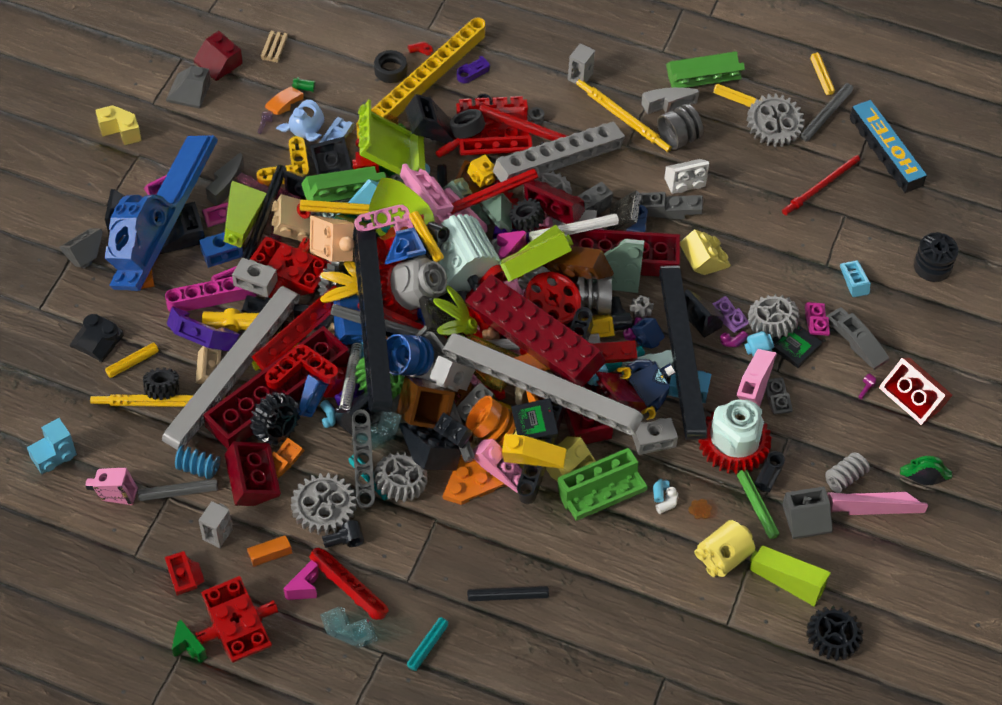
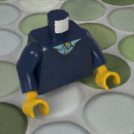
M636 359L625 367L618 368L617 372L624 371V375L620 379H629L646 407L649 406V408L643 409L641 414L643 415L648 411L649 418L647 420L655 417L656 411L663 405L669 393L670 384L666 378L676 372L671 363L660 369L656 361Z

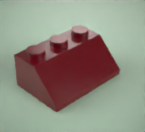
M538 180L529 181L524 184L525 199L528 201L529 198L539 201L543 211L549 217L569 224L578 222L585 212L584 200L578 196H572L562 189H556L548 183Z
M232 442L224 455L235 506H255L279 497L281 492L270 443Z

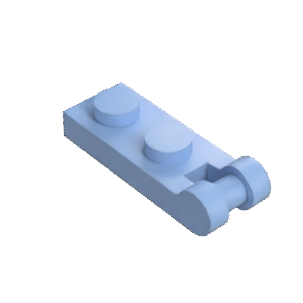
M337 117L319 143L343 136L346 138L353 131L355 124L350 121L345 122L343 118Z

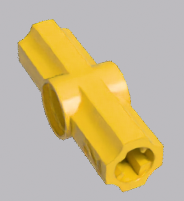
M228 308L224 312L203 311L202 323L215 329L225 327L238 332L239 330H246L259 313H241L234 308Z

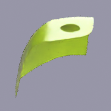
M392 178L380 179L371 199L369 212L396 205H404L408 208L410 214L414 211H418L420 215L423 214L426 225L429 222H435L429 205L412 189ZM400 209L395 214H391V211H389L391 222H393V217L400 216L402 219V216L405 214ZM379 213L377 220L379 223L384 224L387 221V217L385 214ZM381 228L375 229L379 236L386 234Z

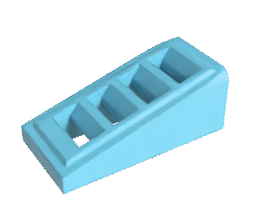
M858 260L841 263L840 268L852 297L869 294L871 283Z

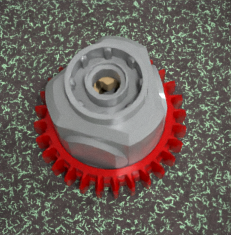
M426 255L384 265L387 258L385 257L379 262L383 307L413 321L422 318L427 313L429 304L433 303V299L444 295L446 292L447 275L444 268L439 263L431 261Z

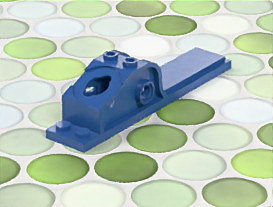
M214 135L188 136L156 195H146L144 197L140 195H126L115 207L110 218L109 242L105 252V259L117 269L109 285L113 290H141L218 142Z

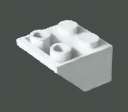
M697 159L667 166L664 178L671 194L705 187L709 162Z

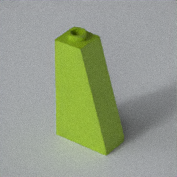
M235 181L231 182L223 242L242 247L256 222L266 196L265 192Z
M563 231L502 259L500 265L508 282L572 251L571 245L574 244L570 235H565Z
M763 545L759 551L755 550L749 560L752 562L751 571L814 607L822 596L830 576V572Z

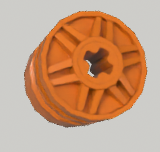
M484 396L473 406L465 423V426L473 431L472 434L482 440L494 439L500 446L503 445L505 434H513L516 428L512 411L505 406L502 407V404L491 396Z

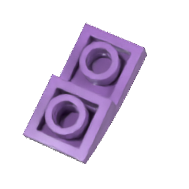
M727 296L713 303L717 309L722 311L724 315L723 324L735 333L749 324L748 319L740 308L735 309Z

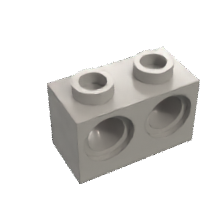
M211 502L198 520L202 539L218 548H221L233 530L230 511L221 503Z

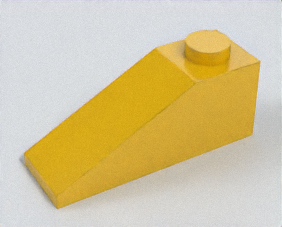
M505 434L502 448L504 462L564 469L566 448L528 436Z

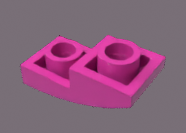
M807 302L805 304V315L810 334L829 336V317H826L825 304Z

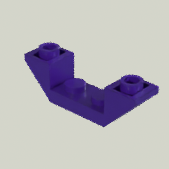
M174 306L171 307L167 325L178 336L207 348L229 351L239 339L240 334L225 327L215 329L189 318V312Z

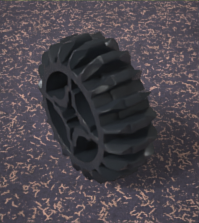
M273 392L272 395L266 394V399L260 398L261 403L255 404L256 410L251 411L254 415L250 418L252 433L258 440L270 443V445H277L279 442L284 443L285 438H290V433L295 432V426H299L297 420L301 418L299 416L301 411L298 408L299 404L291 396L283 392Z
M834 605L830 610L825 606L822 611H816L807 624L808 630L806 635L809 637L808 644H814L812 647L813 651L819 650V657L823 654L827 655V660L831 656L834 657L835 661L839 659V656L843 660L847 659V656L852 657L859 650V645L863 641V630L860 629L861 622H856L857 615L851 617L850 610L845 613L843 612V607L836 610ZM820 625L823 627V631L825 633L823 637L820 635L819 632ZM845 630H848L850 634V641L846 639Z

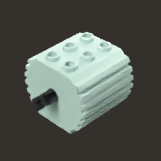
M458 214L457 216H450L441 223V225L449 229L450 235L448 240L441 245L440 250L444 258L437 263L446 272L447 285L455 291L464 290L467 292V295L472 289L475 291L481 285L480 279L491 267L500 265L501 260L477 218L472 215L468 216V214L464 216Z

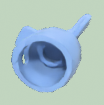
M305 100L295 108L290 116L289 124H280L276 129L282 132L291 131L295 136L307 139L308 141H314L322 136L317 134V132L324 123V115L316 102ZM303 107L313 109L314 115L312 118L307 115Z

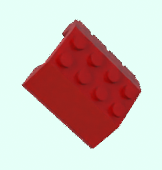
M511 96L510 104H507V97H493V104H490L489 98H475V105H472V99H459V103H456V114L469 109L479 110L483 104L528 121L527 100H523V96ZM499 121L483 129L470 139H459L460 155L515 153L533 147L529 132Z

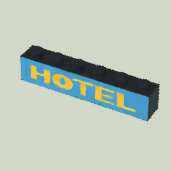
M868 100L852 106L850 114L851 123L857 127L860 135L868 142L869 147L876 153L879 161L885 165L888 173L896 180L898 187L904 193L923 187L927 176L873 102Z

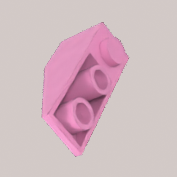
M761 349L756 351L742 377L737 392L740 400L748 399L760 407L777 353Z
M494 439L481 440L473 450L474 459L483 469L518 493L517 485L523 469L517 463L504 462L502 447Z

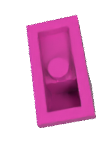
M525 231L497 235V245L501 247L498 252L500 260L522 249L526 244Z
M311 560L283 588L287 600L317 597L316 588L311 584L319 576L318 564Z

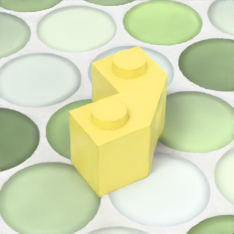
M113 105L95 110L102 137L120 132L124 145L142 141L135 114Z

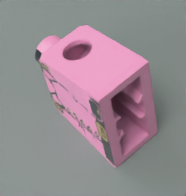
M127 468L99 469L95 479L88 478L86 480V489L96 491L100 500L133 505L138 487Z

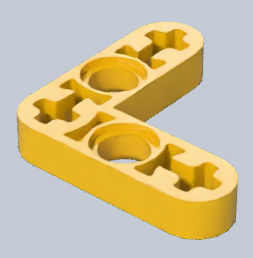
M298 136L292 137L289 140L291 165H286L287 171L299 173V168H302L303 174L309 175L305 141ZM295 144L299 145V150H296ZM296 157L304 158L302 161L294 160ZM276 167L258 170L256 175L258 184L270 186Z

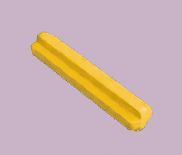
M813 53L811 61L825 94L833 95L835 88L821 55Z
M716 84L714 87L715 94L751 107V104H754L757 99L721 84Z
M418 211L409 214V218L435 262L441 261L444 256Z
M152 342L105 369L106 374L109 378H112L159 352L157 345Z

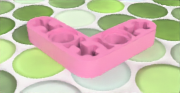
M396 205L361 214L354 222L356 229L360 232H367L390 225L394 226L395 233L400 231L402 227L413 228V223L409 218L410 212L404 205ZM398 209L401 212L404 211L405 214L402 216V219L400 216H395L392 218L393 222H391L389 211H391V214L398 212ZM379 213L386 215V223L381 224L378 222L377 215ZM370 215H373V222L367 224L366 228L363 225H359V222L362 221L361 218L367 221L371 220Z

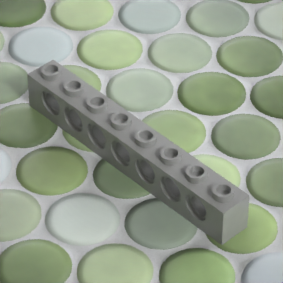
M614 121L607 124L603 123L600 126L588 128L585 131L576 132L567 137H560L557 140L545 142L536 147H530L505 157H499L496 160L493 172L500 182L531 169H535L537 174L541 175L619 149L625 135Z

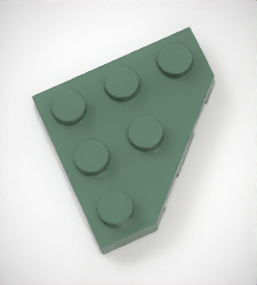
M624 239L617 247L604 253L614 272L613 276H611L612 290L638 293L644 241ZM592 279L593 283H597V279Z

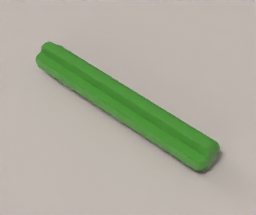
M747 470L739 471L737 477L768 538H777L779 531Z

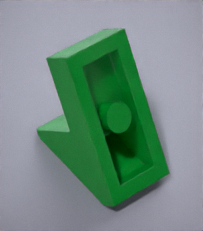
M179 620L172 644L173 656L176 657L187 650L192 659L196 657L200 663L207 659L205 648L183 621Z

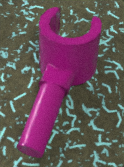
M871 373L867 374L863 379L866 385L858 396L859 399H863L867 391L875 386L876 378Z

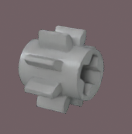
M640 295L637 299H632L630 312H634V317L643 319L647 315L651 316L654 303H650L649 297Z

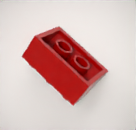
M902 358L879 386L885 394L921 425L937 414L953 396L911 358Z

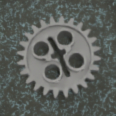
M775 93L774 97L768 94L767 98L762 95L760 100L756 99L755 103L751 104L747 113V127L751 128L750 133H756L755 139L761 138L760 143L767 141V146L773 143L774 147L779 143L783 147L784 143L790 145L791 140L795 142L796 138L800 136L804 127L803 123L805 120L802 119L804 114L799 113L801 107L795 108L796 102L790 103V97L784 100V95L778 98L777 93Z
M319 473V478L317 479L314 475H311V481L305 478V485L298 484V490L293 491L294 496L291 497L293 518H296L297 524L302 523V529L309 526L310 533L314 529H317L318 535L321 533V530H324L326 535H328L329 529L336 533L337 526L342 529L343 522L346 523L350 521L349 517H354V511L356 510L354 490H351L350 483L345 485L344 478L338 481V475H335L333 479L330 478V473L326 475V478H323L322 474Z

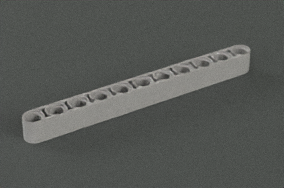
M284 286L277 290L166 429L162 437L164 443L176 450L181 445H184L185 448L204 424L203 414L222 401L252 363L253 359L251 356L271 339L293 311L294 304L299 302L300 294Z
M451 334L442 350L447 357L544 399L550 398L551 402L629 435L636 433L644 417L633 408L458 334Z

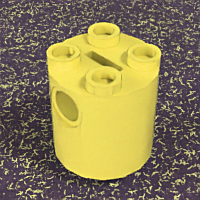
M728 520L697 546L694 553L707 566L706 570L712 577L716 575L724 577L755 552V544L752 539V533L746 526H741L734 520Z

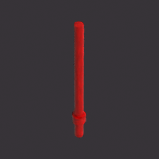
M855 155L803 195L795 197L788 206L782 209V213L786 216L794 209H799L805 201L858 163L860 157Z

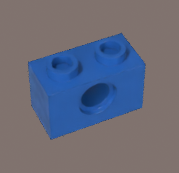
M225 231L199 240L201 252L208 268L243 256L242 247L223 242Z

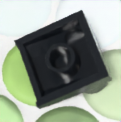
M344 136L309 145L317 175L353 169L350 152Z
M90 314L84 318L83 326L70 343V347L102 363L124 334L115 323L97 314Z

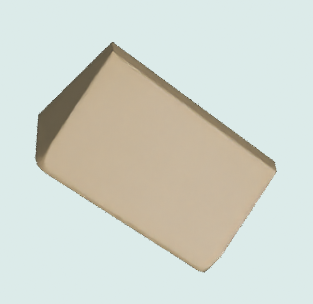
M203 346L198 351L196 383L203 384L221 362L222 350Z

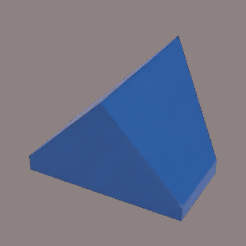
M414 227L396 231L384 265L426 254V250Z

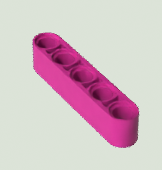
M229 277L170 289L166 292L165 299L168 311H171L172 306L184 311H191L245 300L247 295L255 297L257 294L234 286L233 278Z

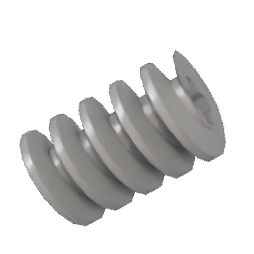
M853 452L848 457H845L843 461L827 470L825 474L826 481L834 492L841 493L842 489H846L853 481H857L859 477L868 473L870 465L862 455Z

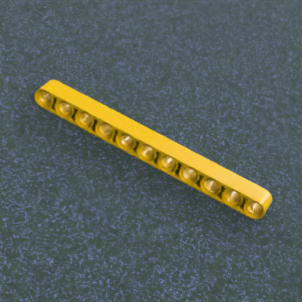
M474 18L375 105L371 111L392 122L405 110L415 94L422 95L484 39L485 21L482 18ZM357 122V124H356V128H357V138L359 139V135H358V133H359V125H358V122Z

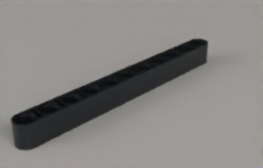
M354 227V256L369 410L371 412H391L393 399L376 231L360 232Z
M660 266L661 290L673 365L676 372L675 378L685 439H706L707 426L680 266Z
M582 307L575 312L570 329L578 335H583L581 337L588 341L593 328V315L589 308ZM552 405L557 430L559 431L566 408L561 405ZM556 437L549 438L544 442L554 445ZM524 464L517 485L518 497L522 503L531 504L535 501L546 467ZM531 472L537 473L535 476L528 475ZM524 490H531L529 494L522 493Z

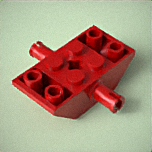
M265 236L250 258L259 264L269 265L277 270L278 281L271 291L269 298H272L281 286L300 294V296L314 293L319 286L318 283L321 281L320 274L323 273V269H327V264H331V262L308 253L310 250V239L307 240V237H304L299 246L294 248Z
M240 576L201 592L213 626L195 633L201 645L215 638L220 639L232 663L272 647L261 619L279 613L274 600L259 607L254 606Z

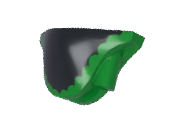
M922 456L912 459L909 464L900 468V475L922 485H935L952 479V471L945 467L940 458L934 456Z

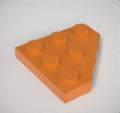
M461 454L457 470L451 474L443 493V499L463 505L468 503L470 499L478 496L483 497L494 492L495 489L502 486L507 487V485L483 469L475 459L472 462H465Z

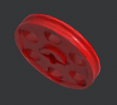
M557 272L537 274L529 281L524 291L526 299L532 303H539L541 309L546 313H555L558 318L557 320L564 325L573 320L575 312L581 306V296L577 286L568 277ZM547 279H554L556 281V285H549ZM537 285L540 287L541 292H534L531 286ZM563 289H570L573 295H565ZM549 297L555 298V302L554 300H549ZM564 306L572 307L573 313H567L564 310Z

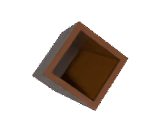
M405 375L396 413L409 425L434 428L443 412L450 416L455 392L438 386L424 378Z

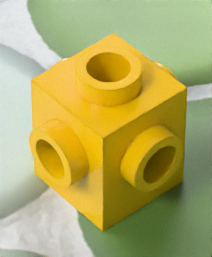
M486 155L471 161L467 173L480 188L485 185H491L496 179V175L493 172L495 164Z

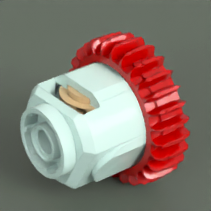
M748 399L734 400L728 404L718 406L715 412L711 413V417L707 416V438L698 440L700 450L703 451L702 456H707V462L713 461V467L716 465L720 466V471L723 468L727 469V474L730 470H734L736 475L738 470L746 471L748 469L752 472L753 467L758 469L759 465L763 464L765 458L768 457L772 441L770 430L767 429L768 425L764 423L761 416L762 409Z

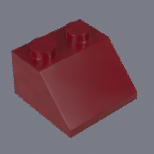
M220 31L205 39L194 58V63L199 67L209 69L210 77L215 81L243 64L241 49Z

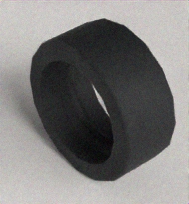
M386 50L379 53L374 61L376 77L385 83L401 81L407 74L406 57L395 50ZM388 62H394L401 66L395 71H386L381 68L383 64Z
M477 109L462 111L450 120L453 135L459 139L477 135L485 128L486 124L481 111Z

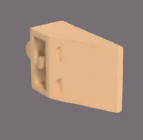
M310 215V253L331 262L353 261V248L355 245L353 240L354 223L347 220Z

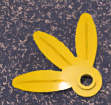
M344 261V266L351 276L340 272H323L320 274L326 280L346 285L324 294L320 298L321 302H334L355 294L358 295L356 266L353 261Z

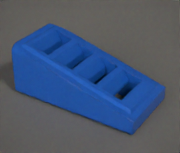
M308 374L299 406L301 410L299 415L313 416L329 384L324 383L314 375Z

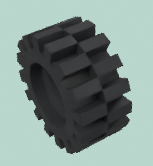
M529 198L528 201L523 199L522 203L518 201V205L514 204V209H510L509 216L517 231L528 232L529 229L534 231V227L539 228V224H543V220H545V213L540 202L536 199Z
M163 367L162 370L156 368L155 371L151 369L150 372H146L143 376L145 395H148L149 398L153 397L154 400L157 398L163 400L165 397L170 399V396L174 397L179 392V376L175 370L172 371L171 368L166 370V367Z

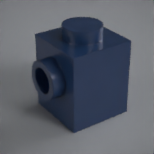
M643 318L631 328L636 337V342L642 347L655 348L665 338L655 318Z

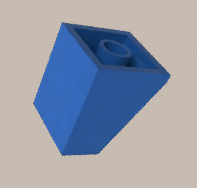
M358 295L334 301V304L360 311L358 308ZM334 316V336L343 344L351 345L363 342L360 323Z

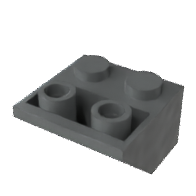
M825 486L785 493L782 505L793 539L832 533L830 502Z

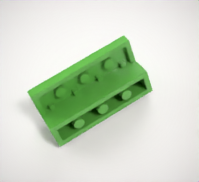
M737 51L670 61L666 64L672 88H685L741 79L740 72L745 70L744 63H739Z
M375 166L306 176L301 185L306 200L336 202L351 199L369 179L379 182L381 178H386L385 172L377 173Z
M629 448L558 477L560 498L566 510H570L576 521L647 491V485L638 473V461Z

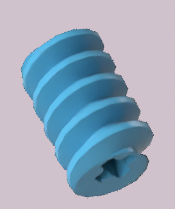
M181 445L175 457V467L177 470L183 469L186 473L190 471L191 474H198L199 477L205 476L206 479H211L216 474L220 465V456H217L214 461L213 454L206 458V452L203 451L198 456V449H195L193 454H191V447L184 451V445Z

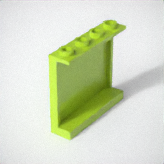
M368 99L365 105L362 104L358 110V146L360 147V155L400 175L403 164H408L411 170L417 172L419 169L425 170L424 137L416 136L409 130L371 111V100Z

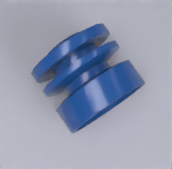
M393 334L387 338L390 374L422 376L429 371L434 360V351L432 344L424 336Z

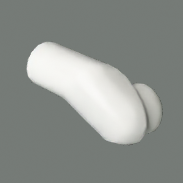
M669 487L666 489L665 501L656 505V510L659 514L676 507L679 497L676 488Z

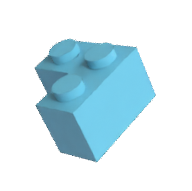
M60 418L41 427L45 438L27 447L30 458L41 474L52 471L56 466L70 461L77 455L71 434Z

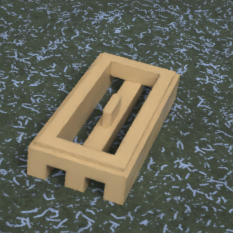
M270 31L261 54V60L279 62L288 38L287 33L281 35V32L275 34L274 31ZM279 39H280L281 42H280V45H279V47H278V50H277L276 55H275V58H274V57H272V56H273V54H274V52H275L277 43H278V41H279Z

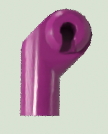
M635 318L634 325L641 321L642 318ZM631 328L623 331V336L626 340L633 341L636 338Z
M742 331L737 336L730 337V334L723 333L720 336V342L726 347H738L747 340L748 334Z

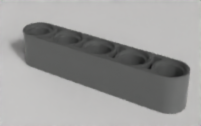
M360 409L352 415L356 502L359 508L367 510L373 506L375 499L371 426L368 412ZM358 416H364L367 421L361 425L356 423L355 419ZM364 435L368 441L365 444H359L356 439L358 436ZM360 455H366L369 461L366 464H360L357 459ZM367 475L370 481L367 484H362L359 482V477ZM362 495H369L371 502L363 504L360 502V497Z

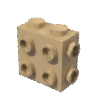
M281 194L278 200L274 201L272 205V211H274L272 219L274 234L302 241L304 237H307V240L310 239V217L304 219L297 212V205L300 203V199Z

